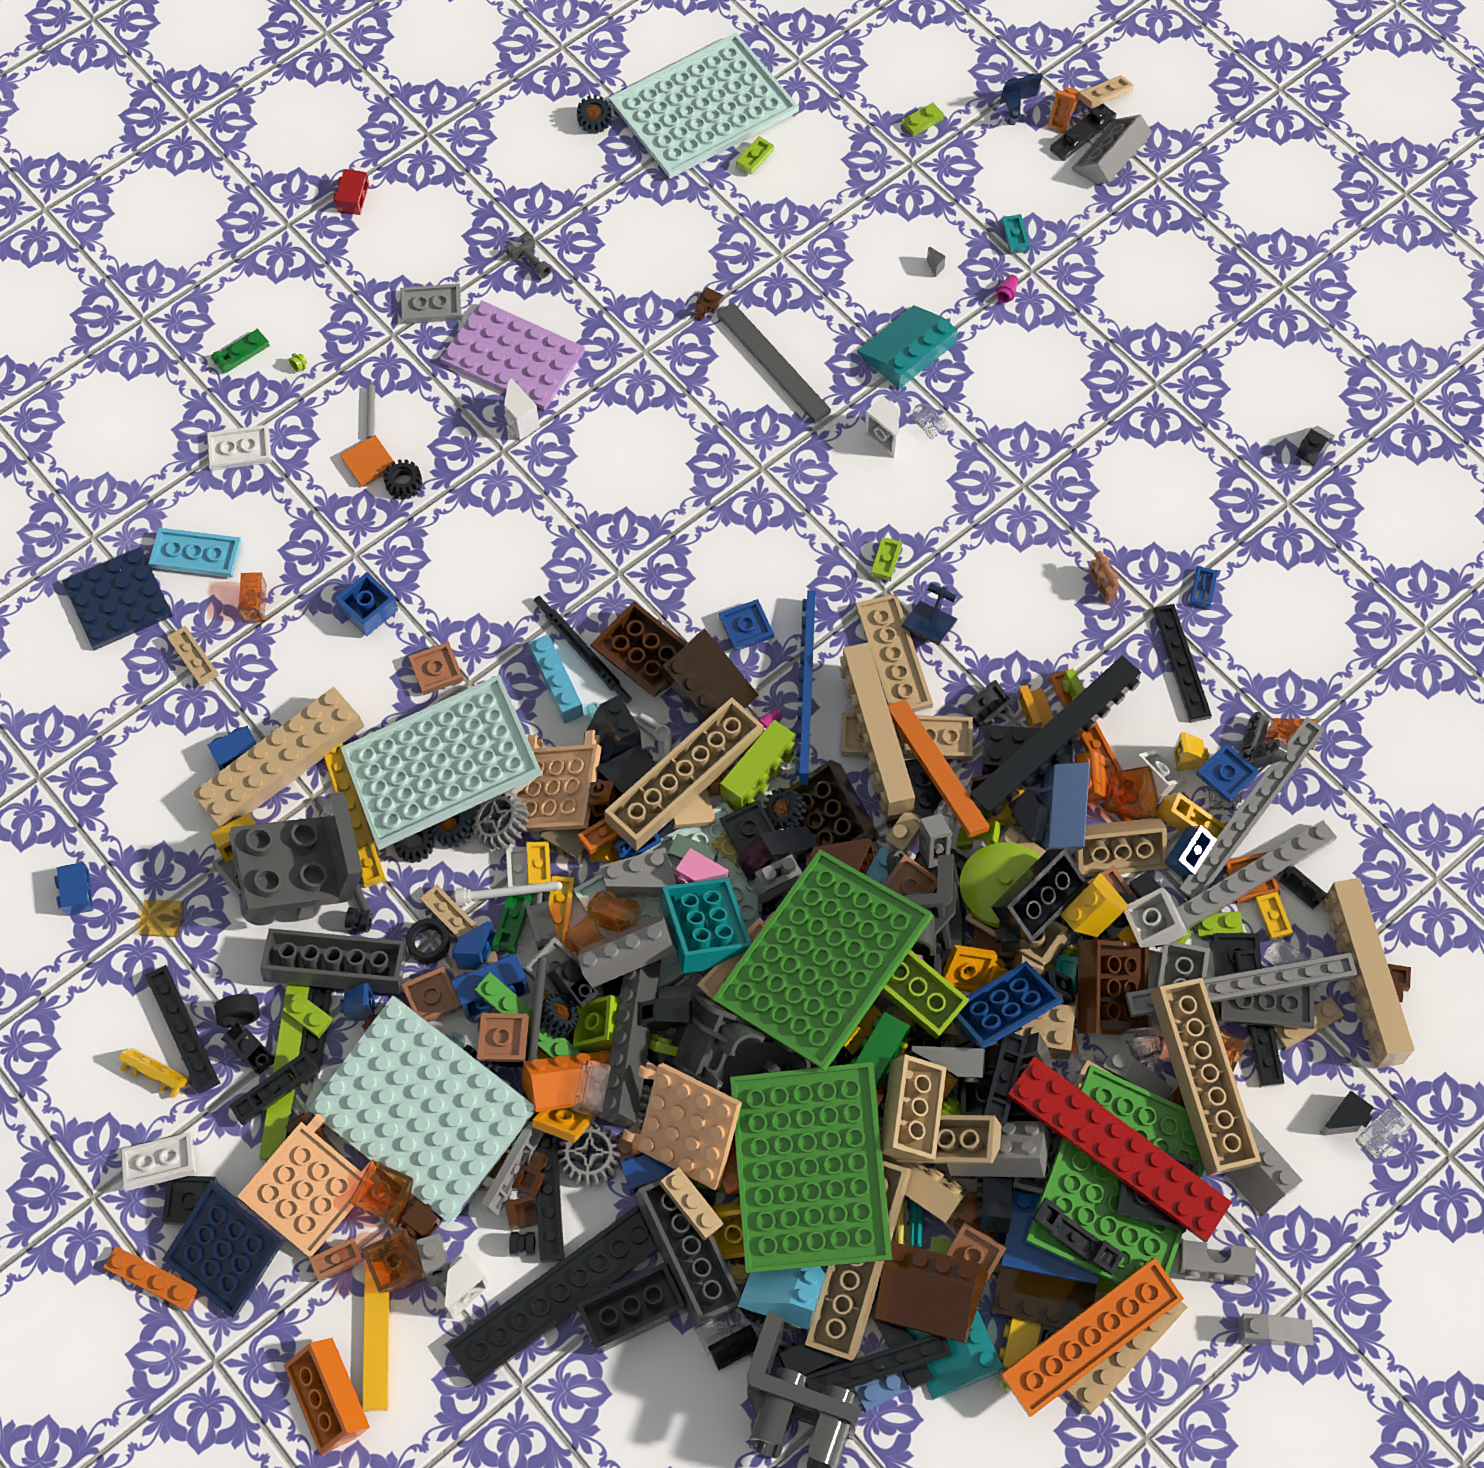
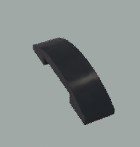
M1044 1198L1033 1220L1068 1250L1098 1269L1113 1275L1125 1254L1106 1240H1099L1066 1216V1211L1048 1198Z

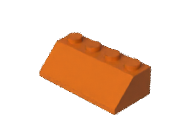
M611 1050L524 1061L521 1085L529 1101L533 1104L535 1112L603 1103Z
M333 1338L309 1343L284 1364L320 1455L326 1454L356 1439L370 1428Z

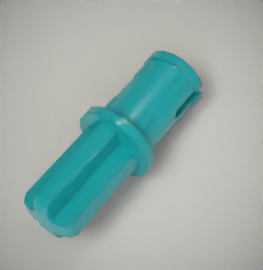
M909 1200L910 1213L907 1220V1225H909V1245L920 1248L922 1246L923 1226L926 1225L924 1208L915 1201Z

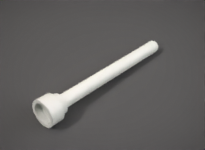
M555 881L478 891L457 888L455 890V900L458 906H466L472 900L556 891L562 889L563 885L561 882Z

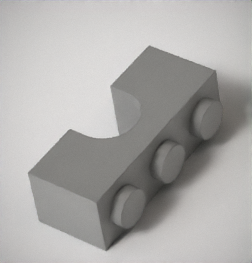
M1183 1240L1179 1245L1178 1274L1185 1275L1187 1279L1209 1277V1280L1213 1282H1223L1224 1279L1234 1280L1233 1283L1245 1285L1255 1278L1256 1248L1231 1245L1227 1251V1261L1217 1263L1208 1256L1207 1242Z

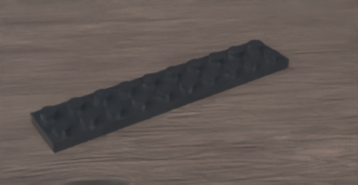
M636 1205L446 1345L474 1387L578 1311L576 1304L605 1291L659 1250L639 1206Z

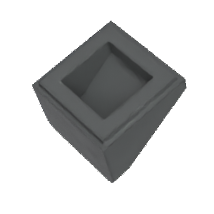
M929 246L927 262L934 276L937 277L944 269L946 256Z

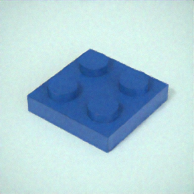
M758 599L719 613V619L734 652L774 638V632Z
M1226 743L1197 770L1196 775L1225 801L1230 803L1259 775L1260 771Z

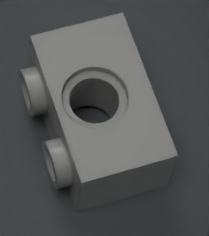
M942 813L920 819L918 850L928 868L938 866V855L950 854L952 832Z

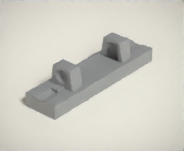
M529 1120L519 1137H516L510 1144L511 1151L496 1178L493 1179L487 1176L483 1182L488 1192L481 1204L496 1216L499 1215L504 1202L507 1201L514 1188V1181L522 1164L527 1165L544 1134L543 1131L533 1128L532 1122Z

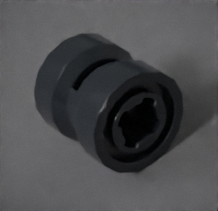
M349 907L345 916V929H359L361 932L368 933L372 925L373 912L370 910L359 912L357 908Z
M511 1231L509 1255L518 1256L519 1254H525L526 1256H534L535 1232L520 1234L519 1232Z

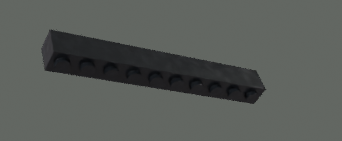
M1121 656L970 793V797L983 817L989 820L993 815L995 817L998 816L1008 801L1011 803L1019 796V791L1023 787L1027 789L1031 786L1035 776L1039 773H1045L1054 759L1059 760L1069 745L1074 746L1080 740V735L1083 732L1088 733L1095 726L1096 720L1105 718L1114 704L1119 705L1129 690L1132 692L1139 686L1142 672L1124 656Z

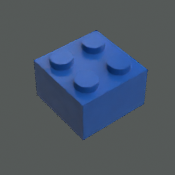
M368 572L363 574L335 598L338 610L366 637L398 611L395 597Z

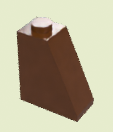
M868 838L816 846L811 854L807 856L805 866L809 865L816 853L821 849L866 875L876 851L872 840Z

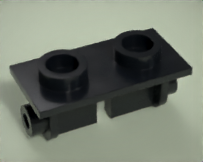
M1289 866L1285 870L1284 875L1278 880L1312 910L1327 895L1326 892L1295 866Z

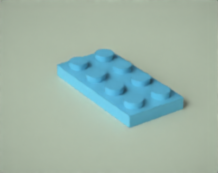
M159 528L148 564L150 568L232 578L242 541L240 537Z

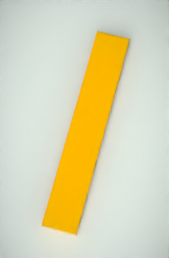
M389 1262L365 1263L363 1412L388 1411Z

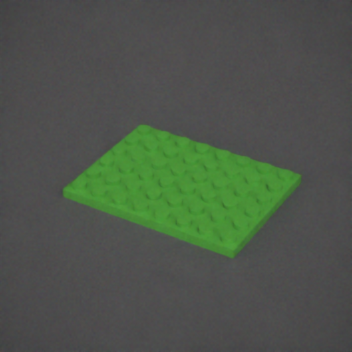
M819 849L712 1000L826 1071L934 916L930 911Z
M866 1062L829 1066L826 1071L821 1068H810L730 1077L732 1098L742 1102L735 1127V1144L746 1273L892 1260L874 1063Z
M1093 1065L1088 1066L1080 1088L1082 1092L1164 1152L1198 1161L1196 1175L1202 1178L1205 1168L1186 1108ZM1062 1138L1035 1213L1044 1198H1048L1066 1211L1065 1215L1099 1240H1106L1125 1255L1115 1273L1110 1275L1068 1250L1044 1231L1033 1219L1024 1242L1113 1283L1119 1284L1152 1258H1156L1167 1275H1169L1183 1233L1115 1214L1120 1180Z

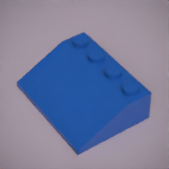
M1025 961L966 996L969 999L968 1003L952 1021L955 1028L965 1039L984 1049L1064 1001L1040 974Z
M1013 1190L1009 1233L1005 1234L1004 1245L1007 1248L1002 1255L1001 1266L1097 1285L1098 1275L1024 1242L1041 1195Z

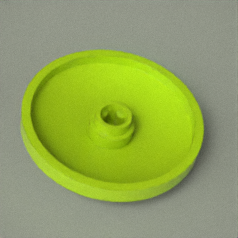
M1011 842L990 844L976 851L965 863L960 876V894L966 909L982 923L999 928L1000 920L991 906L1040 856L1026 846Z

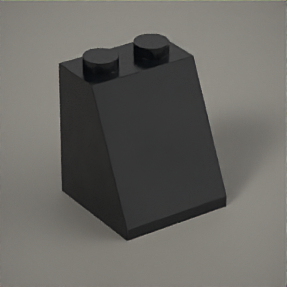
M618 695L601 703L586 731L595 730V735H600L599 745L602 747L599 760L600 765L636 745L642 748L640 728L621 696Z
M636 745L597 768L598 778L602 781L612 780L619 798L657 763L653 760V756L647 749H642L639 745Z

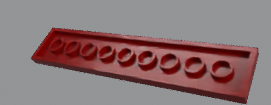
M1035 1056L1006 1095L1204 1243L1209 1240L1232 1204L1231 1200Z

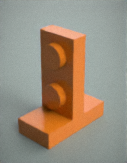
M1065 87L1063 91L1058 90L1056 92L1047 127L1064 133L1067 131L1071 115L1080 103L1078 99L1080 92L1077 89Z

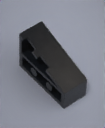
M807 826L759 833L736 861L748 881L756 878V871L791 854L797 864L805 863L807 856L811 854L813 848L818 846Z

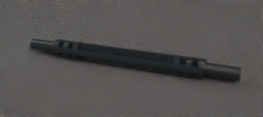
M537 596L534 602L545 613V618L590 666L611 691L614 690L617 695H620L625 704H628L632 697L620 685L621 682L562 616L554 608H551L541 596Z

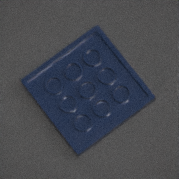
M141 547L62 580L94 651L173 616Z
M214 1180L208 1184L162 1260L230 1317L235 1318L239 1315L286 1238Z

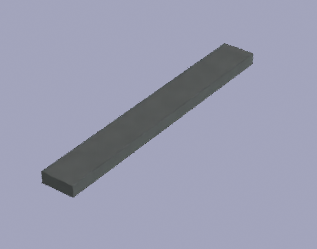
M734 302L717 312L720 320L814 423L831 413L830 407Z

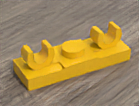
M134 1048L124 1050L119 1055L118 1059L124 1062L120 1068L121 1072L127 1071L129 1066H131V1077L138 1076L141 1072L149 1080L163 1082L160 1085L159 1092H165L169 1086L171 1088V1098L179 1094L180 1088L188 1086L189 1077Z

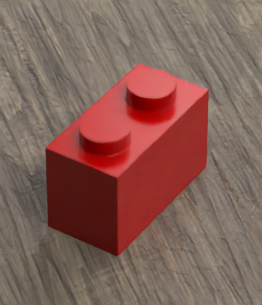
M344 169L342 177L340 176L338 179V191L333 196V203L336 204L338 212L361 215L369 188L367 172Z

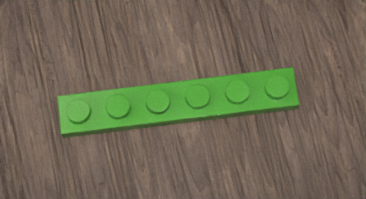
M488 972L473 991L498 1013L527 1014L529 1016L527 1038L529 1039L532 1009L491 972ZM540 1027L538 1048L549 1058L578 1055L581 1053L565 1038H557V1036L554 1038L551 1036V1032L549 1034L545 1032V1027Z

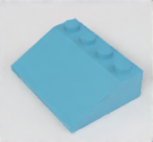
M828 1266L750 1273L738 1307L767 1316L769 1311L783 1316L784 1322L809 1329Z

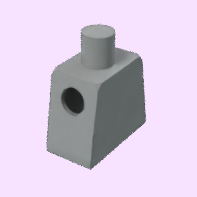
M438 1233L416 1240L423 1271L430 1287L447 1282L450 1264L442 1235ZM442 1270L440 1273L432 1274L435 1271Z

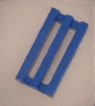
M1197 566L1189 606L1194 604L1198 608L1203 606L1206 607L1205 609L1210 610L1218 570ZM1200 572H1202L1204 575L1199 599H1195ZM1208 574H1211L1212 579L1208 599L1203 601Z

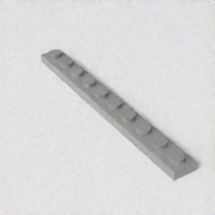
M1309 717L1305 718L1287 742L1288 752L1281 761L1270 765L1218 835L1217 840L1196 873L1189 875L1178 891L1192 899L1208 889L1325 731L1323 727Z
M1322 820L1177 907L1186 930L1283 873L1289 866L1296 865L1336 840L1337 836Z
M1346 953L1203 979L1210 1003L1354 978L1357 976V971L1352 954ZM1157 988L1126 993L1125 998L1131 1018L1156 1013L1150 994Z

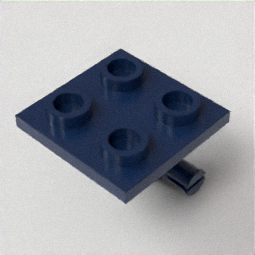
M1032 73L1018 79L1011 78L1005 82L999 102L1000 104L1006 103L1009 111L1008 122L1010 125H1015L1020 118L1021 99L1037 95L1043 77L1042 73Z
M931 582L927 591L938 595L935 606L932 607L919 601L901 627L934 644L940 645L957 622V618L941 611L943 600L945 598L955 603L958 595L948 591L947 587H939Z

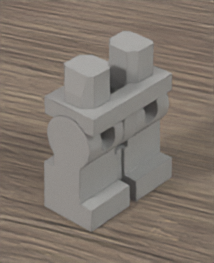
M792 854L755 872L756 882H754V891L757 897L797 875L798 877L801 876L802 872Z

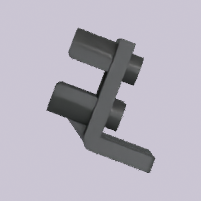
M344 792L328 794L321 817L230 828L229 836L234 855L232 872L234 878L239 879L242 893L239 901L240 910L247 922L258 926L273 923L277 911L298 909V920H307L315 917L322 905L344 903L353 898L363 871Z
M953 854L938 855L937 893L912 892L903 896L930 911L934 916L911 950L917 955H922L923 961L940 975L953 945L965 946L964 905L961 902L960 885Z
M693 991L689 998L692 1001V1024L677 1028L671 1043L678 1047L676 1056L667 1054L663 1062L728 1096L732 1095L730 1077L763 1074L764 1070L762 1067L768 1060L777 1065L782 1071L810 1069V1062L753 1027L741 1017L722 1009L706 995Z
M768 1311L747 1372V1397L751 1402L756 1419L749 1438L751 1440L750 1448L770 1458H779L792 1420L795 1419L816 1427L808 1449L807 1468H838L847 1438L852 1440L854 1438L861 1407L853 1405L855 1394L842 1387L827 1384L823 1394L807 1389L805 1386L807 1377L791 1369L779 1367L776 1377L770 1375L783 1338L784 1317Z

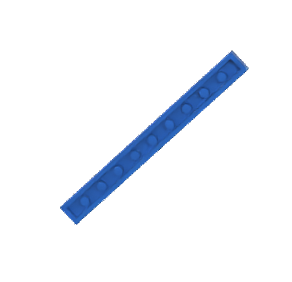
M807 590V599H803L802 611H806V616H802L801 629H806V632L801 634V647H805V652H800V665H804V670L799 671V683H803V688H799L798 701L803 702L802 706H798L797 719L802 720V725H797V738H801V744H796V757H800V763L795 762V776H799V784L808 785L816 597V591Z

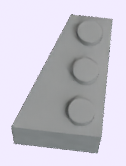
M665 847L600 866L607 896L636 897V895H650V897H657L662 893V886L677 884Z

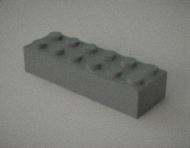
M269 928L260 970L263 982L348 990L361 984L369 983L372 992L400 994L407 958L406 943L399 940Z
M662 1179L639 1188L634 1198L696 1329L740 1308L738 1304L741 1294L713 1235L705 1240L700 1237L661 1187L659 1182Z

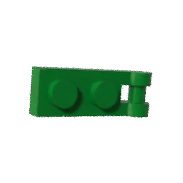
M257 328L222 351L214 352L211 355V359L215 364L219 365L218 368L222 373H227L269 347L270 344Z
M531 894L507 896L492 942L493 951L500 952L505 950L508 954H516L518 941L527 917L524 901L529 900V904H531ZM504 936L510 937L508 942L503 941Z

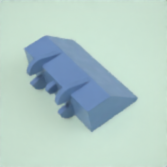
M1089 762L1055 764L1044 773L1043 788L1035 790L1049 808L1044 841L1039 843V846L1046 851L1048 849L1065 848L1070 856L1085 847Z

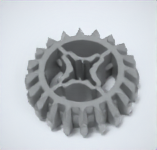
M504 792L487 800L484 804L481 803V808L475 811L477 816L472 818L473 823H475L472 825L474 835L479 840V843L492 850L508 849L510 843L516 845L515 840L517 838L522 839L521 833L527 831L525 825L530 823L527 819L530 815L527 810L528 807L519 796L510 792Z
M591 1123L589 1129H586L575 1143L570 1141L560 1142L562 1150H559L557 1154L562 1158L558 1160L560 1166H564L562 1168L563 1174L569 1173L568 1180L571 1181L576 1178L577 1185H580L585 1180L586 1187L590 1186V1181H594L595 1186H599L598 1179L602 1178L604 1182H607L606 1174L610 1176L615 1175L612 1168H619V1162L616 1160L621 1159V1153L615 1152V1150H619L620 1144H612L617 1141V1137H610V1129L603 1132V1125L600 1124L597 1129H594V1124ZM586 1139V1142L582 1147H575L577 1143ZM594 1139L603 1142L609 1151L597 1148L594 1144ZM591 1146L593 1154L591 1155V1158H589L588 1164L586 1155H588V1151H590ZM570 1158H576V1161L583 1162L585 1171L576 1168ZM606 1160L603 1166L593 1171L596 1163Z

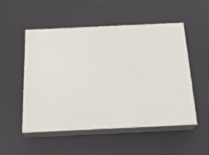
M268 425L207 433L210 471L272 463Z
M191 1132L121 1149L124 1190L129 1191L196 1174L193 1136Z

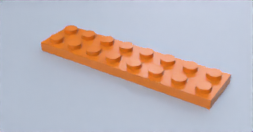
M1152 1258L999 1375L1028 1417H1032L1184 1298L1157 1259Z

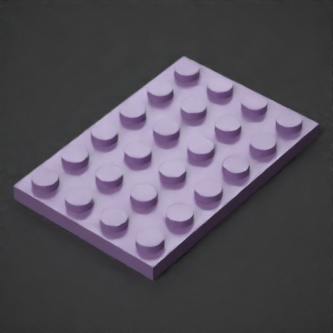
M481 300L441 356L440 361L442 364L504 393L507 391L508 380L512 378L536 404L537 408L545 411L585 353V347Z

